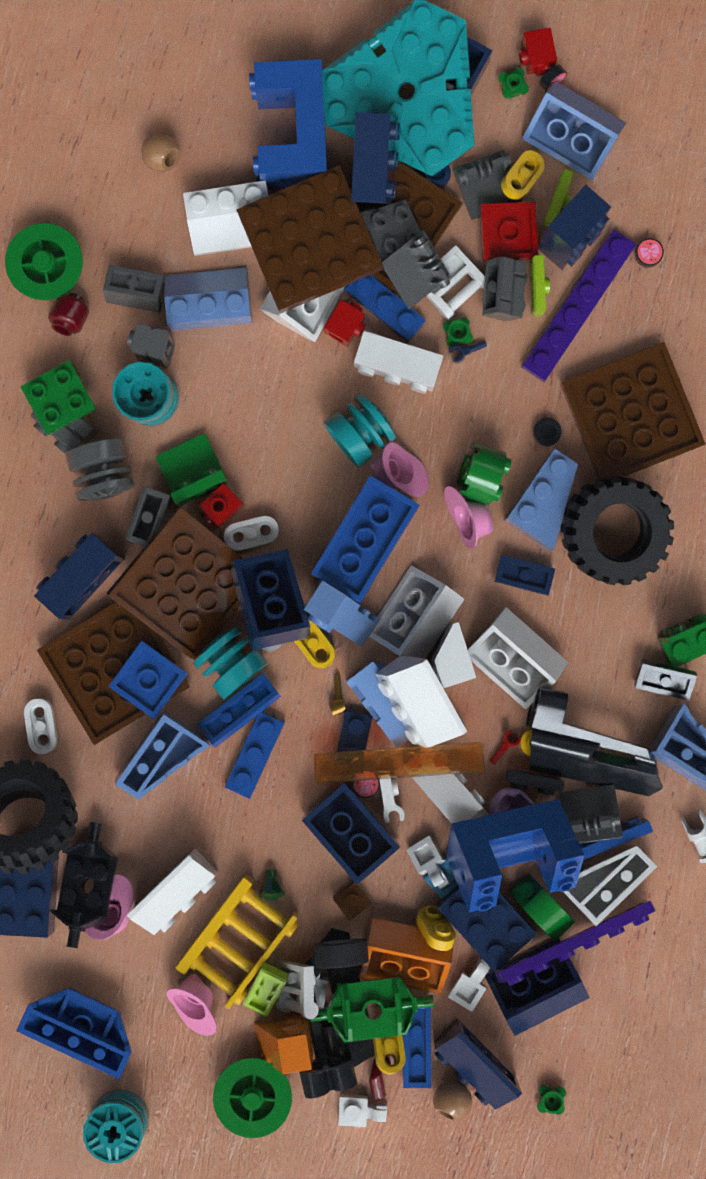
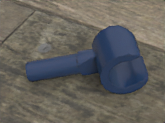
M485 341L464 348L455 345L448 352L452 353L455 350L462 352L459 359L453 360L454 363L458 364L464 361L466 355L487 347Z

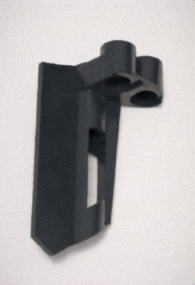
M331 927L321 942L350 939L349 932ZM315 953L304 963L314 966L316 978L323 970L316 968ZM357 966L326 969L332 995L337 982L341 984L360 982ZM365 1008V1015L369 1017L367 1008ZM309 1019L315 1059L312 1063V1070L299 1072L305 1097L308 1099L318 1098L328 1094L331 1090L344 1091L355 1087L358 1082L354 1067L375 1055L373 1039L344 1042L331 1022L327 1020L310 1022Z

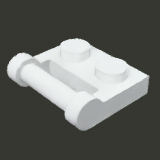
M456 245L441 258L451 276L449 278L451 283L445 288L438 286L426 296L446 320L452 318L455 315L454 311L479 288L483 289L485 284V276ZM466 274H469L473 280L446 304L441 297Z
M287 960L276 961L277 969L290 974L276 1000L277 1009L286 1013L290 1011L300 1013L302 1017L307 1019L315 1018L319 1008L314 1002V986L316 982L314 966ZM290 993L299 995L300 1001L294 1000Z

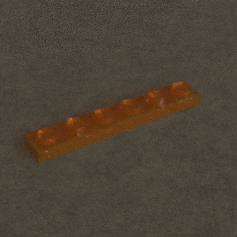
M482 742L442 744L428 748L415 746L314 754V776L317 784L485 772Z

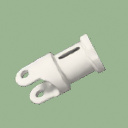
M698 810L704 827L696 830L689 828L683 816L681 817V822L689 841L694 843L700 855L698 858L699 862L706 863V817L701 810Z

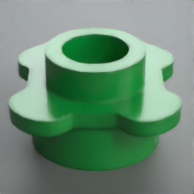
M516 68L514 72H502L499 75L498 81L502 84V95L504 98L511 99L520 94L525 95L528 92L529 86L525 83V72L523 69ZM512 81L516 82L515 86L511 85Z
M461 317L452 322L448 320L443 324V330L446 331L448 337L446 343L449 347L460 343L470 344L472 342L473 335L470 333V321L466 317ZM460 330L461 333L457 335L455 331Z
M548 1085L540 1086L538 1090L540 1094V1102L537 1103L538 1111L556 1115L562 1114L565 1110L563 1099L566 1096L565 1089L561 1086L557 1088H550ZM553 1097L554 1101L550 1102L549 1098Z

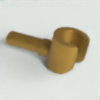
M333 676L336 700L328 703L332 715L337 716L346 711V705L341 691L340 676Z

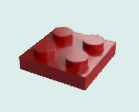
M536 202L481 204L479 206L482 262L498 257H507L514 260H532L534 255H539Z

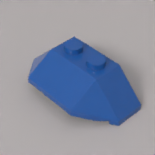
M70 987L28 1004L16 1032L120 1079L132 1053L120 1011Z

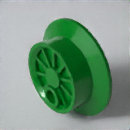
M38 223L22 229L11 240L6 251L5 268L10 282L20 293L31 299L47 301L65 295L76 285L83 268V256L78 242L67 230L50 223Z
M244 1058L230 1064L220 1074L214 1087L213 1105L218 1119L230 1132L245 1138H260L273 1133L285 1122L292 1105V1090L286 1075L276 1070L272 1062L267 1063L262 1058Z

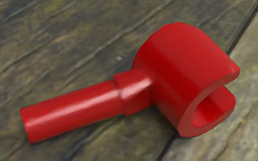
M512 730L506 731L502 735L503 743L489 762L495 765L509 747L520 743L521 736H518L514 743H510L507 736Z

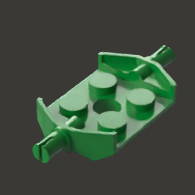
M396 975L394 978L345 984L337 982L328 1007L319 1009L317 1016L310 1019V1022L322 1020L331 1022L344 1042L406 1035L418 1008L434 1007L433 995L412 996L399 975ZM377 1003L380 1005L381 1010L377 1017L369 1018L365 1015V1008L368 1004Z

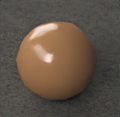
M157 132L150 135L144 141L141 149L142 159L150 169L159 172H165L174 168L180 157L179 145L171 135Z
M446 1081L439 1085L434 1092V1109L443 1117L458 1121L464 1118L471 1110V1093L461 1082Z

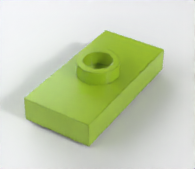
M567 169L562 171L542 225L544 226L543 228L547 229L559 215L560 210H563L569 204L571 195L566 193L574 174L573 171Z
M534 255L530 262L532 315L543 316L546 311L545 294L550 293V279L545 277L544 255Z
M264 962L243 1005L268 1017L290 974Z

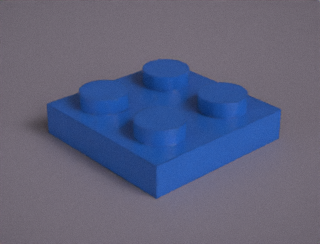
M141 641L108 687L148 716L156 719L188 673L150 645Z

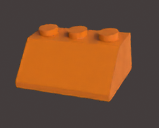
M372 918L367 937L369 962L362 964L360 977L377 980L394 978L396 975H399L409 988L442 994L452 964L453 948L447 951H440L430 947L419 928L415 925H405L391 922L387 919Z

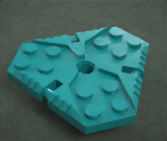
M414 0L381 27L377 28L374 31V36L367 41L364 38L356 46L322 70L324 117L326 126L355 139L356 112L392 114L396 117V121L401 123L400 140H395V151L399 152V161L434 176L475 146L471 89H468L467 79L470 78L466 20L425 0ZM382 44L386 52L377 57L373 50ZM456 80L457 90L447 91V81ZM404 84H412L414 86V95L409 99H403L400 96V89Z

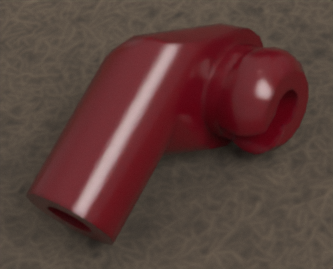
M386 1056V1063L391 1065L390 1058ZM374 1059L369 1083L372 1098L374 1100H381L386 1097L383 1074L377 1067L376 1059Z

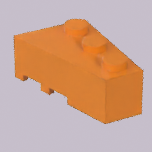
M291 1012L285 1015L286 1018L254 1023L259 1056L261 1058L265 1057L267 1063L272 1062L273 1067L282 1074L312 1070L314 1049L309 1019L302 1017L300 1013Z

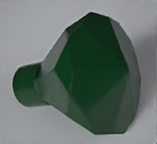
M265 870L266 879L259 891V897L274 901L285 896V890L277 880L276 870Z

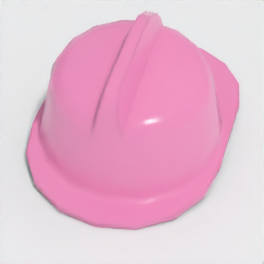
M390 442L385 445L382 453L370 463V468L375 471L379 481L391 488H399L413 497L422 496L429 487L428 474L423 464L397 443Z
M452 486L445 488V502L458 527L461 539L465 546L473 549L477 545L479 538L494 530L490 513L483 503L464 499L461 493Z
M119 874L114 876L106 921L98 926L85 929L89 937L96 940H106L123 931L130 919L127 914L130 912L134 901V890L131 882L126 877Z
M196 974L189 975L177 988H170L167 991L168 999L174 1005L180 1018L190 1029L205 1036L213 1035L216 1032L217 1024L210 1012L213 1003V992Z

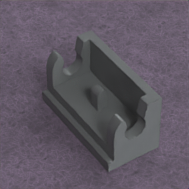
M109 265L103 287L106 303L160 313L162 306L161 294H164L165 289L164 275Z

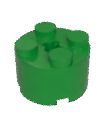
M472 442L469 448L474 450L471 456L465 455L456 484L461 485V490L458 491L463 498L490 505L493 500L498 502L502 495L503 486L500 483L503 474L507 475L512 459L507 458L506 452Z

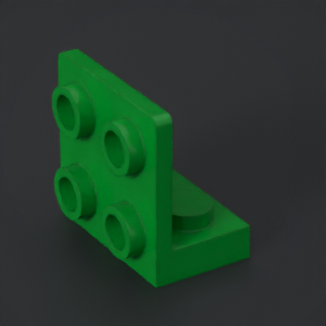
M70 360L20 386L47 435H51L96 409L79 378L80 374L76 366Z
M201 434L156 456L158 465L172 492L171 496L177 506H182L219 488L223 483L225 485L229 483L205 434Z
M701 613L689 618L690 624L686 626L684 624L671 626L663 630L664 636L657 638L670 666L678 667L706 654V614Z

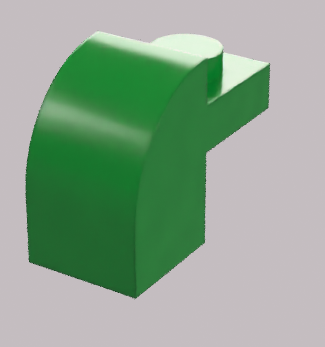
M531 874L525 877L510 892L528 915L554 941L558 940L575 923L571 916Z

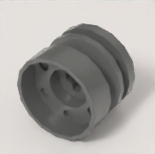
M122 439L92 442L73 448L65 453L69 471L71 473L84 474V476L73 481L74 487H85L76 492V497L79 501H98L112 498L135 486L132 478H123L131 473L130 468L116 466V464L121 463L127 458Z

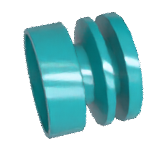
M136 362L129 364L119 371L113 381L112 397L115 406L121 414L141 425L157 426L164 424L174 415L178 408L179 392L176 383L167 373L151 363ZM146 392L151 393L152 397H154L152 401L147 400Z
M362 393L355 396V400L360 407L359 410L350 401L346 403L347 410L351 415L349 418L336 411L323 421L329 434L358 468L373 457L368 444L372 442L382 450L385 445L379 437L380 435L389 443L396 439L386 416L375 403L369 401Z
M238 626L220 634L211 641L193 663L199 669L209 662L211 666L202 673L204 677H208L215 672L220 675L212 687L223 700L228 698L268 664V661L258 650H252L247 654L242 651L249 642L247 637L237 644L234 642L242 633Z
M121 1089L112 1090L100 1097L83 1126V1140L87 1150L96 1159L105 1163H120L128 1160L137 1152L149 1125V1112L145 1102L137 1094ZM112 1126L117 1127V1134L112 1133Z

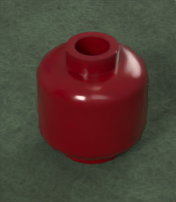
M69 293L55 299L48 319L54 331L64 336H71L81 332L88 317L89 309L81 296Z

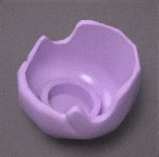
M507 787L506 789H501L493 796L490 801L489 814L533 805V803L521 790Z

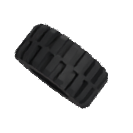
M621 476L595 479V483H587L581 487L582 492L579 495L574 494L570 499L572 504L569 509L565 508L564 516H566L565 523H561V532L564 533L565 537L562 539V543L569 552L567 555L569 559L583 573L597 581L610 585H615L616 583L630 585L633 580L640 582L646 579V573L649 571L655 573L660 568L657 565L660 559L665 561L669 553L665 552L667 545H673L674 537L670 536V530L674 529V521L668 517L672 512L669 506L662 502L663 497L660 493L652 490L651 486L644 482ZM614 504H624L631 507L637 513L640 521V534L637 542L628 552L620 556H609L602 553L596 547L593 538V529L598 516L603 510Z
M21 759L18 764L11 760L4 762L5 766L0 768V814L9 804L22 798H36L44 801L46 804L42 819L30 831L17 836L0 834V868L2 871L13 874L14 870L17 869L20 874H29L30 868L35 867L37 871L45 868L44 863L50 860L54 863L59 859L58 853L61 850L66 852L70 846L68 838L75 837L77 829L74 824L78 822V813L75 809L76 803L63 778H60L56 770L47 768L45 763L39 761L32 765L30 759Z

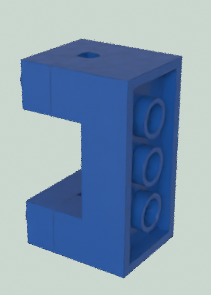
M321 59L254 62V73H249L252 100H257L259 110L296 108L297 144L258 146V156H253L256 181L266 180L267 190H278L290 187L322 172H327Z
M370 475L311 572V575L321 582L323 580L360 605L417 512L419 504Z
M559 799L452 823L447 858L468 912H473L477 910L487 911L496 906L502 878L500 868L536 860L549 893L555 891L565 892L576 887L584 853Z

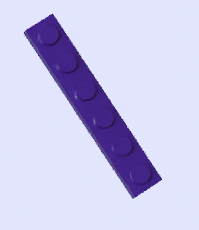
M612 231L521 368L542 382L546 381L637 244L617 231Z
M651 901L642 902L600 922L597 926H591L496 971L495 974L499 983L508 982L509 986L525 979L523 974L532 969L535 974L550 967L548 962L558 958L560 962L574 956L573 950L581 946L586 950L600 943L598 938L606 934L612 938L625 932L623 926L633 922L634 926L650 920L648 914L655 912V908Z

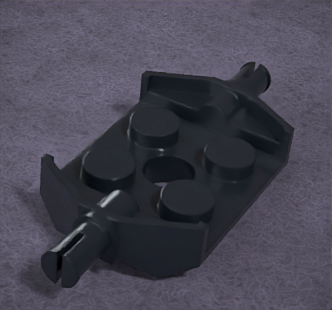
M90 822L86 841L70 846L66 852L62 851V853L68 854L57 910L51 909L50 912L66 926H69L68 929L70 930L66 947L78 948L81 931L85 932L87 928L98 926L106 921L118 857L103 846L102 841H99L102 826L100 823ZM92 879L94 882L91 892L86 893L85 883Z

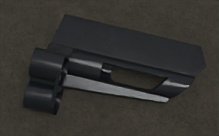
M539 686L535 701L531 703L526 719V727L532 728L530 770L599 786L614 784L617 790L648 797L663 789L655 757L652 752H649L648 748L564 723L563 719L568 704V694L564 691ZM602 747L634 755L635 759L596 751V749Z

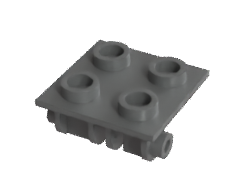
M504 150L452 169L471 220L480 217L479 206L481 204L523 202L522 198L517 200L508 198L502 191V178L512 164L509 154H505Z
M406 200L361 213L381 261L420 232Z
M421 230L381 261L385 272L408 309L417 304L438 286L445 288L451 283L449 281L451 277L424 230Z
M614 784L559 792L560 803L579 844L623 838Z

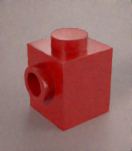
M551 27L524 32L521 41L522 49H519L521 66H526L527 75L535 73L536 76H542L555 66L557 62Z
M341 300L324 326V333L348 347L354 336L359 338L367 325L364 323L365 314L362 312L363 308L353 301L349 300L346 303Z
M223 483L200 505V508L204 511L201 517L211 527L216 523L221 528L244 507V504Z

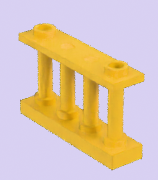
M247 874L239 881L176 966V969L184 975L189 968L193 971L196 969L230 996L225 1004V1007L228 1009L234 1003L239 1005L248 993L245 989L263 963L268 959L285 935L290 937L299 925L296 922L298 919L296 911H293L287 919L253 893L254 889L251 886L254 879ZM240 901L244 904L248 902L281 928L272 941L236 915L238 912L234 908ZM223 923L227 926L230 924L264 950L255 963H252L220 938V934L217 931ZM206 946L210 949L214 947L247 973L238 986L202 960L204 957L200 953Z

